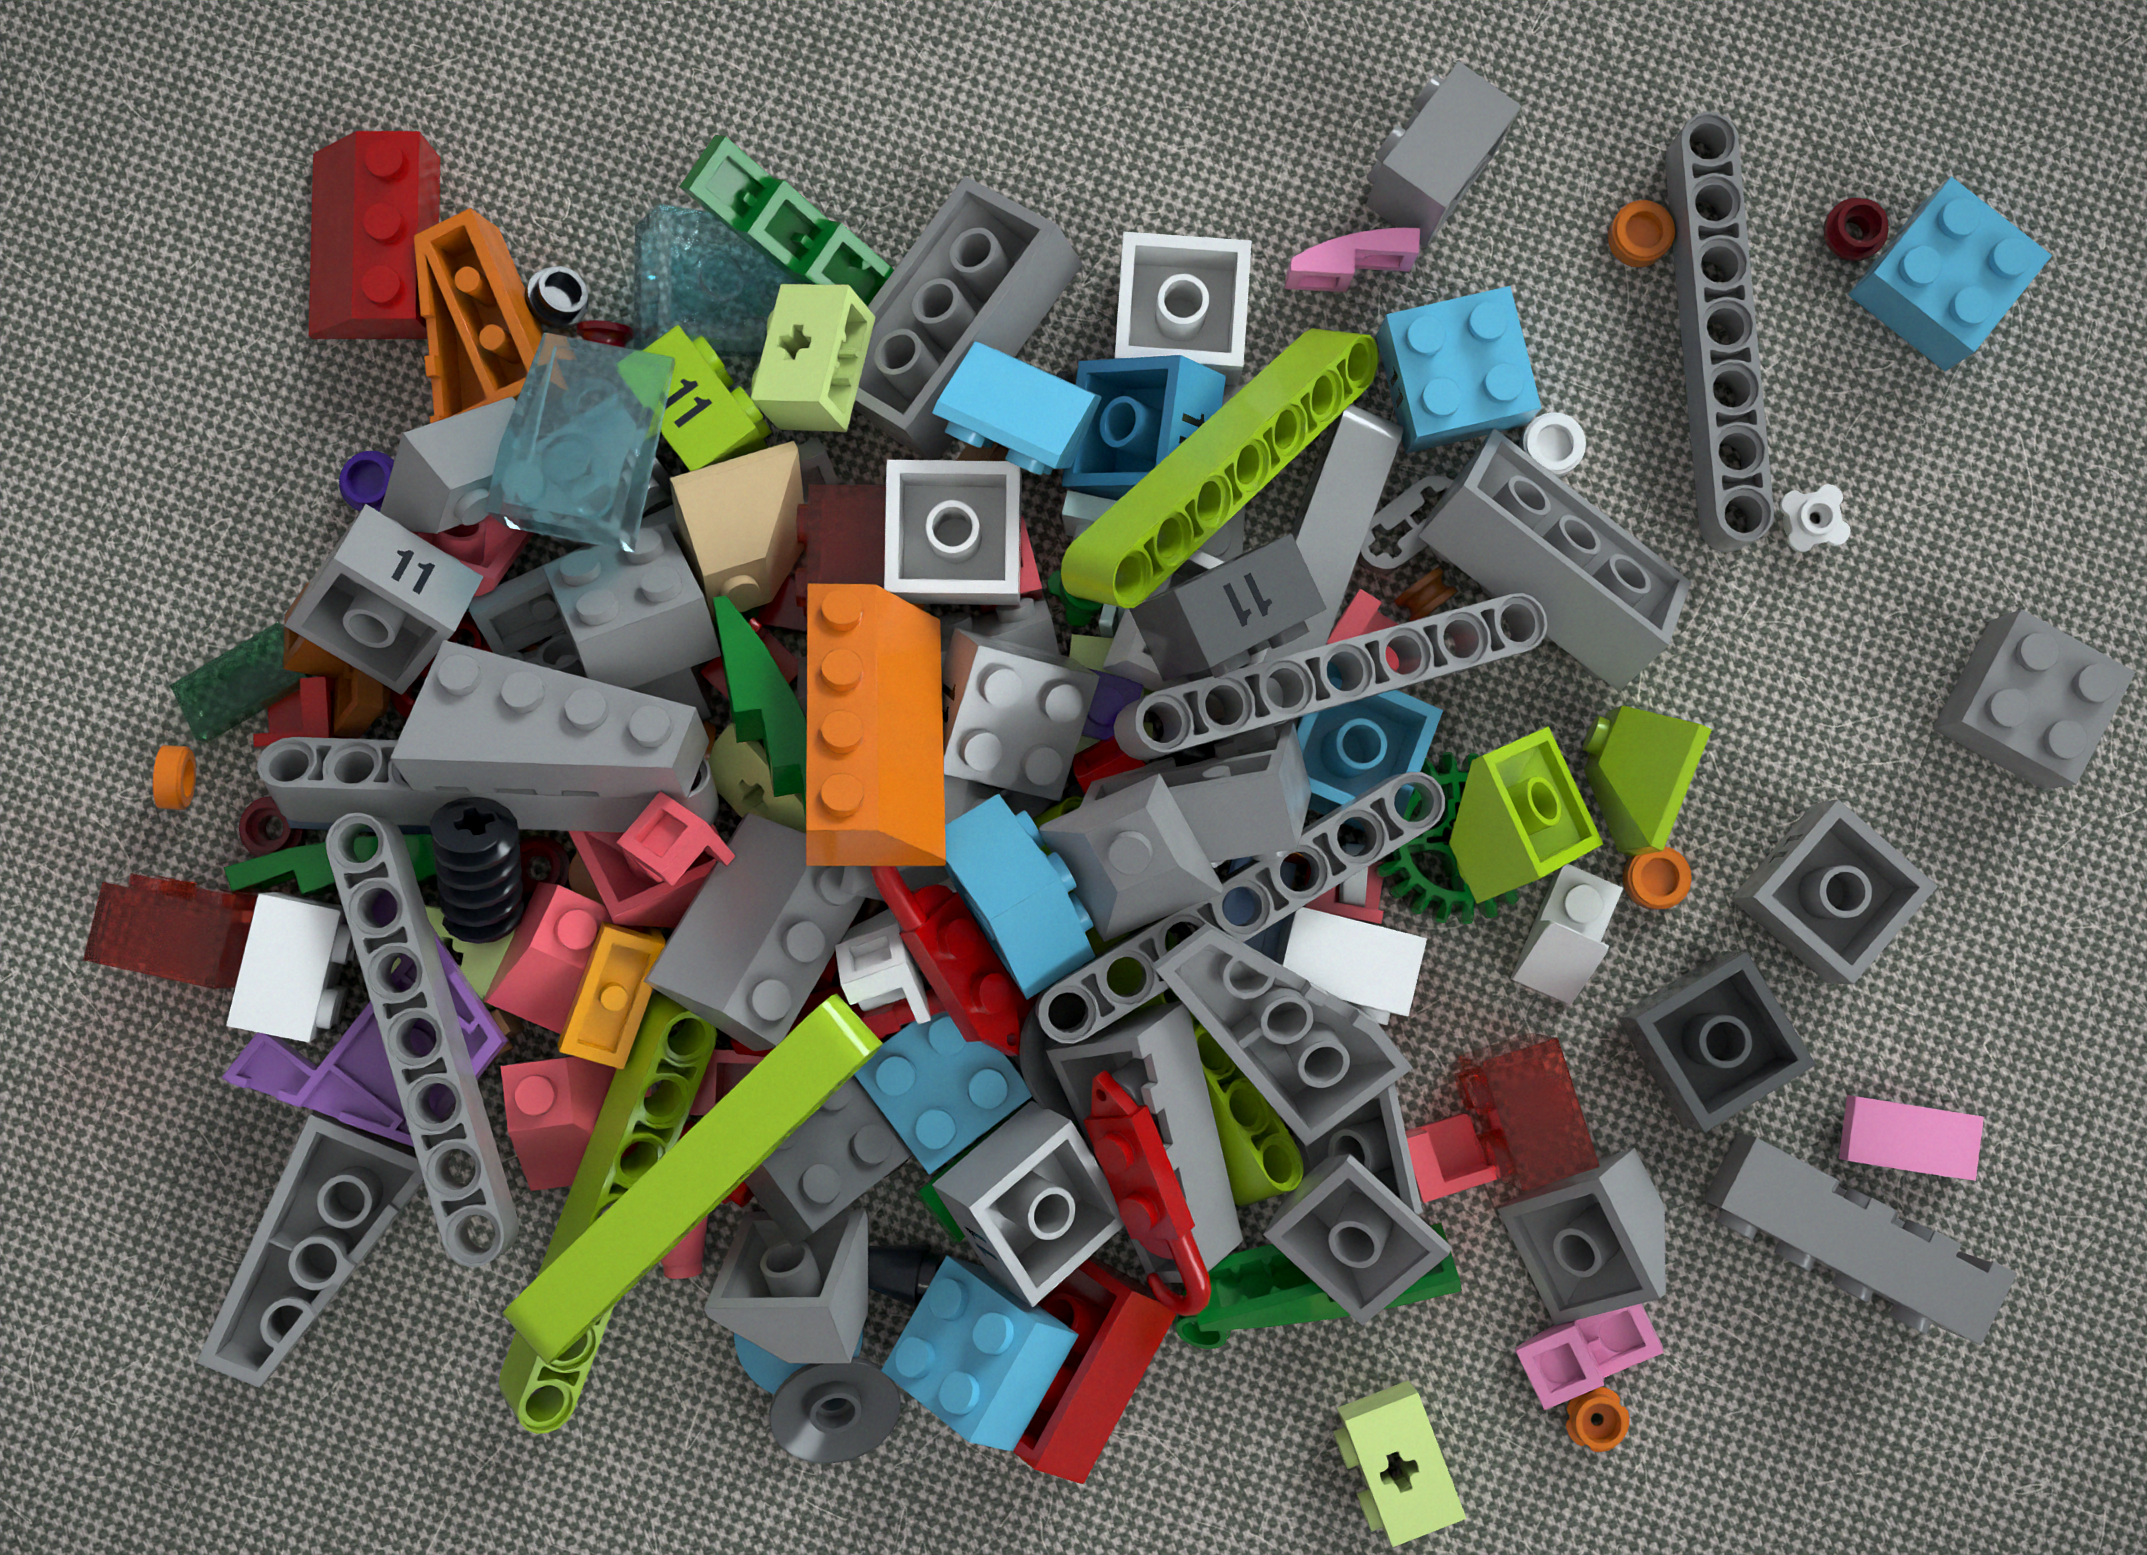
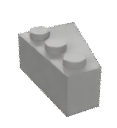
M1294 721L1274 726L1277 738L1237 750L1234 739L1213 744L1216 757L1176 767L1174 758L1170 757L1146 764L1137 769L1092 781L1079 808L1160 773L1212 868H1215L1225 860L1252 856L1257 861H1268L1282 857L1292 849H1298L1312 791Z

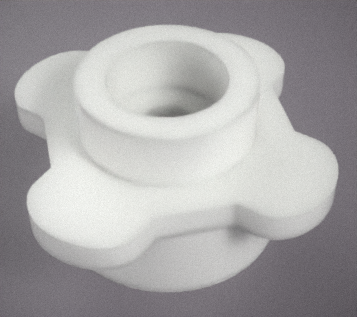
M1826 484L1821 486L1817 492L1807 494L1794 490L1783 496L1780 502V510L1784 514L1783 527L1787 535V542L1793 550L1806 552L1812 547L1826 542L1832 546H1839L1849 538L1850 527L1842 520L1839 506L1843 500V494L1836 486ZM1811 513H1817L1820 516L1818 524L1810 521Z

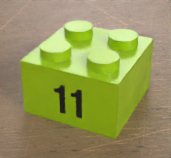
M676 325L615 370L617 375L690 471L767 449L768 446L764 438L770 435L772 431L763 420L764 417L741 386L731 393L728 391V388L735 383L725 370V365L706 339L701 335L691 342L681 327Z

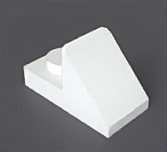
M1570 864L1557 869L1510 979L1568 1005H1572L1609 949V945L1602 943L1601 940L1623 888Z

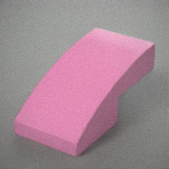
M1387 228L1363 231L1331 239L1311 247L1291 258L1285 277V289L1347 292L1355 269L1409 272L1419 254L1420 228Z
M1847 1095L1839 1159L1976 1181L1984 1117Z
M1642 1303L1556 1326L1553 1325L1518 1345L1515 1349L1544 1410L1604 1386L1605 1377L1664 1353L1663 1345Z

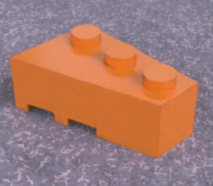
M469 208L414 235L420 313L422 317L426 318L429 355L424 356L426 376L431 378L434 416H429L430 424L509 397H513L520 405L517 423L571 397L540 322L532 315L526 304L524 285L500 229L475 210Z

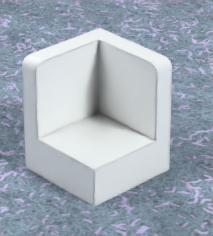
M899 923L835 945L840 983L850 1005L858 1003L863 1011H869L907 998L918 1025L931 1021L924 982L911 952L899 935L902 931Z

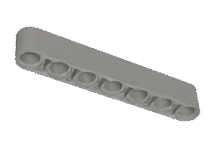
M1707 111L1696 114L1688 120L1666 151L1665 170L1669 212L1675 226V236L1672 244L1699 529L1702 538L1710 547L1720 552L1730 553L1746 547L1768 532L1773 523L1774 504L1738 135L1735 126L1727 117L1717 112ZM1698 141L1705 144L1711 151L1713 158L1708 160L1696 156L1691 150L1689 142ZM1703 201L1712 205L1717 212L1718 221H1709L1703 218L1697 212L1695 202ZM1701 262H1712L1717 265L1723 273L1724 283L1709 280L1702 271ZM1707 322L1718 323L1727 330L1730 338L1729 345H1722L1713 341L1708 334ZM1713 383L1724 384L1732 390L1736 399L1734 408L1726 407L1717 401L1713 393ZM1720 444L1729 445L1736 449L1741 458L1740 470H1733L1724 465L1719 456ZM1727 505L1735 506L1746 516L1747 530L1745 533L1737 532L1727 524L1725 519V508Z
M1352 404L1331 423L1290 531L1327 609L1304 620L1310 631L1307 634L1275 649L1269 647L1263 662L1326 645L1403 434L1402 425ZM1269 677L1266 684L1267 694L1276 706L1281 707L1284 699L1283 690L1275 679ZM1299 717L1214 741L1211 743L1207 759L1216 757L1213 744L1234 739L1237 750L1274 740L1277 739L1274 726L1294 721L1296 727ZM1223 718L1220 719V725L1223 722Z
M1524 593L1509 594L1240 668L1217 678L1211 676L1156 691L1122 708L1114 724L1115 739L1120 749L1129 757L1138 760H1151L1499 661L1529 651L1541 643L1547 630L1546 613L1542 605L1532 596ZM1501 616L1507 620L1510 626V639L1504 635L1501 629ZM1444 631H1447L1455 642L1454 656L1447 651L1444 645ZM1387 646L1395 651L1399 659L1398 673L1392 670L1386 661L1385 652ZM1328 661L1337 666L1341 673L1342 684L1340 690L1336 689L1327 677L1326 668ZM1269 677L1275 679L1283 690L1284 699L1281 707L1276 706L1267 694L1266 684ZM1208 693L1215 695L1224 707V718L1221 725L1215 723L1206 712L1205 701ZM1146 710L1158 715L1163 723L1164 734L1160 742L1152 740L1144 730L1143 717Z
M282 738L264 749L257 762V771L280 813L289 820L298 822L335 823L337 819L346 814L364 813L389 819L396 825L431 826L430 821L434 813L446 803L460 798L481 797L497 801L508 808L517 819L518 829L625 833L653 800L646 798L600 797L598 792L564 791L563 796L537 795L536 791L531 789L498 788L497 793H470L467 787L438 786L437 791H413L390 759L398 740ZM703 757L691 787L693 791L689 792L687 800L675 801L711 826L718 817L720 807L710 765L705 757Z
M1423 772L1397 774L1379 782L1302 830L1298 849H1292L1284 856L1273 860L1257 861L1253 859L1220 879L1224 887L1222 894L1142 926L1096 954L1095 958L1043 989L1036 1000L1035 1011L1041 1028L1050 1038L1060 1043L1072 1044L1082 1041L1170 988L1155 970L1153 963L1167 953L1165 936L1168 929L1174 924L1188 922L1197 931L1206 923H1209L1242 943L1432 828L1440 820L1445 809V796L1441 786L1433 777ZM1404 784L1414 787L1420 793L1422 799V809L1419 815L1410 822L1401 818L1394 806L1395 795ZM1349 818L1359 821L1367 834L1363 850L1354 856L1346 854L1340 848L1337 841V832L1340 825ZM1294 852L1303 855L1311 868L1307 884L1296 891L1287 888L1280 877V866L1283 860ZM1242 887L1247 889L1254 899V912L1246 923L1233 925L1224 916L1222 910L1223 900L1230 890ZM1122 957L1134 958L1139 963L1142 971V978L1138 987L1127 994L1113 992L1107 983V971L1110 965L1116 959ZM1065 992L1079 995L1085 1005V1014L1082 1021L1069 1029H1061L1054 1026L1048 1017L1051 1001L1057 995Z
M364 813L346 814L337 819L328 831L326 838L327 855L441 1240L448 1256L456 1263L467 1267L483 1266L507 1252L516 1242L519 1232L518 1217L407 845L401 830L391 820ZM371 827L378 836L379 845L376 854L370 860L363 863L354 852V841L361 830ZM388 890L397 901L398 911L395 919L389 925L382 927L376 922L372 907L377 896ZM403 954L413 959L417 967L415 983L406 991L399 989L395 985L391 974L393 963ZM420 1019L427 1020L436 1031V1044L428 1055H423L416 1051L410 1039L412 1027ZM438 1083L450 1088L456 1098L455 1111L448 1120L439 1118L430 1107L429 1097L432 1089ZM455 1149L466 1151L475 1162L476 1172L469 1184L458 1182L449 1171L448 1161ZM473 1215L484 1216L491 1221L495 1229V1240L491 1248L484 1249L478 1247L469 1238L467 1226Z

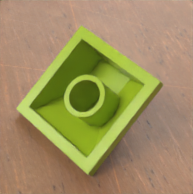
M1624 705L1608 711L1605 718L1599 715L1596 716L1586 734L1582 747L1583 751L1590 753L1583 770L1618 852L1631 857L1664 850L1711 734V728L1699 723Z
M1549 726L1480 756L1471 762L1449 844L1457 859L1458 871L1465 883L1469 885L1477 904L1541 879L1603 845V841Z

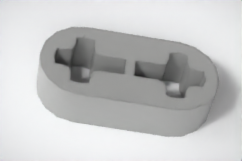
M1440 475L1427 476L1416 482L1374 514L1358 556L1360 564L1367 570L1378 574L1391 573L1401 568L1427 548L1429 544L1418 537L1428 518L1417 525L1411 516L1425 502L1421 493L1426 492L1432 498L1437 497L1439 494L1443 495L1452 485L1453 481ZM1401 525L1407 532L1393 547L1397 557L1392 559L1386 552L1379 554L1377 557L1371 553L1369 548L1375 541L1371 531L1377 529L1380 534L1386 535Z

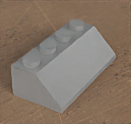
M964 176L867 306L876 318L853 408L892 439L927 460H939L955 437L944 432L949 421L932 412L937 400L973 343L977 341L1015 357L1083 265L1058 224Z
M1495 428L1485 438L1455 478L1452 485L1434 506L1418 537L1429 544V547L1438 558L1460 568L1478 582L1481 589L1490 598L1495 599L1515 593H1524L1535 598L1542 605L1547 617V630L1544 639L1554 641L1576 658L1589 675L1597 679H1603L1618 692L1669 646L1691 584L1689 579Z

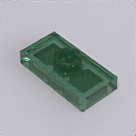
M279 622L273 624L170 685L196 740L208 743L299 690L300 678L313 677L310 674L283 669L284 624Z

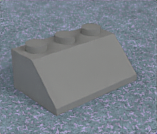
M747 813L726 844L734 853L735 858L728 866L723 865L718 860L716 861L643 982L751 1050L761 1051L774 1049L786 1037L835 952V945L839 944L866 897L840 892L845 866H806V833Z

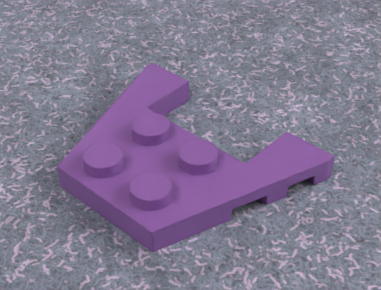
M388 890L380 893L374 900L372 909L376 922L385 927L396 917L398 911L397 901ZM430 923L476 1080H478L508 1040ZM403 954L399 957L401 963L392 973V980L399 989L406 991L415 983L417 967L413 959ZM371 1001L319 1067L279 1036L257 1032L222 1076L230 1084L272 1095L279 1101L338 1118L340 1122L414 1147ZM425 1019L418 1020L412 1027L410 1039L414 1049L420 1054L428 1055L435 1047L437 1040L436 1031L433 1025ZM438 1083L431 1091L429 1097L430 1107L435 1115L446 1120L456 1107V1098L452 1090L446 1085Z

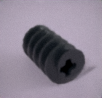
M481 797L460 798L448 802L436 810L430 821L440 911L444 915L442 925L450 935L464 942L476 944L496 942L509 935L521 923L525 912L517 819L508 808L497 801Z

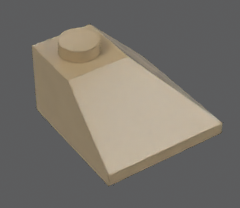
M794 441L669 478L681 551L704 595L711 621L715 620L713 597L727 596L739 612L772 602L808 543L799 451Z

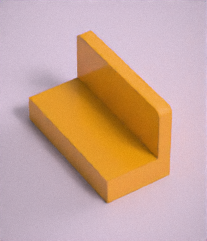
M602 921L557 1043L559 1052L618 1069H624L653 991V987L643 981L667 943L660 929L646 926L644 933Z

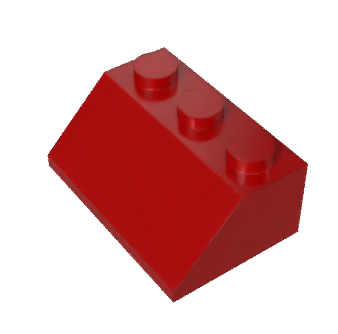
M355 131L313 153L308 333L310 338L428 339L426 318L422 317L420 313L414 235L439 223L441 158L420 131Z
M1093 1255L1086 1259L1037 1303L1079 1334L1013 1451L1034 1470L1080 1484H1084L1176 1316V1313L1163 1306L1146 1286Z

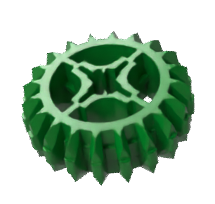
M1452 752L1441 754L1438 762L1439 774H1437L1432 763L1425 758L1420 772L1433 777L1441 786L1445 796L1444 812L1440 820L1431 829L1391 852L1392 862L1381 864L1375 869L1378 877H1385L1398 872L1402 878L1391 887L1389 894L1392 898L1398 899L1406 895L1411 889L1416 892L1409 906L1411 913L1415 915L1421 914L1427 908L1430 900L1433 901L1432 917L1436 923H1446L1450 916L1452 905L1455 907L1456 917L1461 925L1473 922L1474 903L1485 918H1493L1498 915L1494 897L1477 904L1469 885L1465 883L1458 871L1457 859L1450 844L1444 845V842L1427 843L1426 841L1427 839L1442 836L1443 832L1453 830L1449 822L1451 820L1453 822L1456 821L1462 799L1460 788H1465L1472 760L1479 757L1475 753L1466 755L1462 762L1461 771H1458L1456 758ZM1415 788L1403 816V819L1409 821L1415 806L1421 800L1420 793ZM1424 852L1438 857L1443 864L1445 877L1451 878L1452 891L1441 888L1426 879L1413 863L1410 853ZM1515 889L1497 896L1507 905H1514L1519 900Z

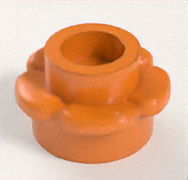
M1599 1387L1569 1400L1566 1408L1569 1419L1565 1424L1567 1433L1579 1446L1588 1445L1593 1452L1609 1451L1624 1439L1630 1423L1628 1410L1620 1405V1397L1614 1391L1606 1387ZM1594 1413L1602 1415L1600 1424H1592L1591 1416Z

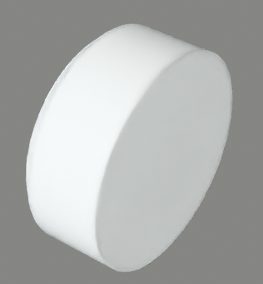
M1553 412L1537 417L1528 425L1521 435L1519 448L1559 478L1572 471L1582 460L1586 449V439L1582 428L1573 418L1562 413Z
M1346 843L1342 850L1346 854L1354 856L1363 850L1365 844ZM1368 867L1340 883L1339 903L1365 907Z

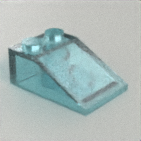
M658 204L635 225L634 349L644 350L676 325H679L691 342L702 335L718 357H762L767 338V320L775 308L780 285L799 283L780 270L708 211Z
M544 332L499 445L485 512L505 527L635 552L675 359L669 356Z

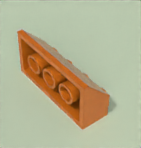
M808 583L806 866H945L946 841L940 620L875 584Z

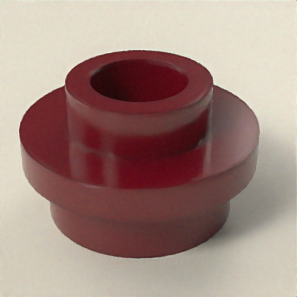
M1857 197L1838 203L1827 215L1823 228L1825 241L1831 251L1840 258L1849 261H1862L1872 257L1885 244L1889 231L1888 218L1884 209L1875 201ZM1846 223H1854L1860 227L1862 240H1855L1847 233L1845 229Z
M271 796L253 801L244 810L239 822L240 839L244 847L256 857L288 848L299 847L306 829L289 828L286 817L280 813ZM278 817L283 823V832L279 838L271 840L266 833V825L270 819Z
M543 836L529 837L519 842L523 897L531 899L538 882L556 884L564 888L567 886L571 858L562 844L552 838ZM544 856L550 862L551 871L545 879L538 881L531 874V864L536 858Z

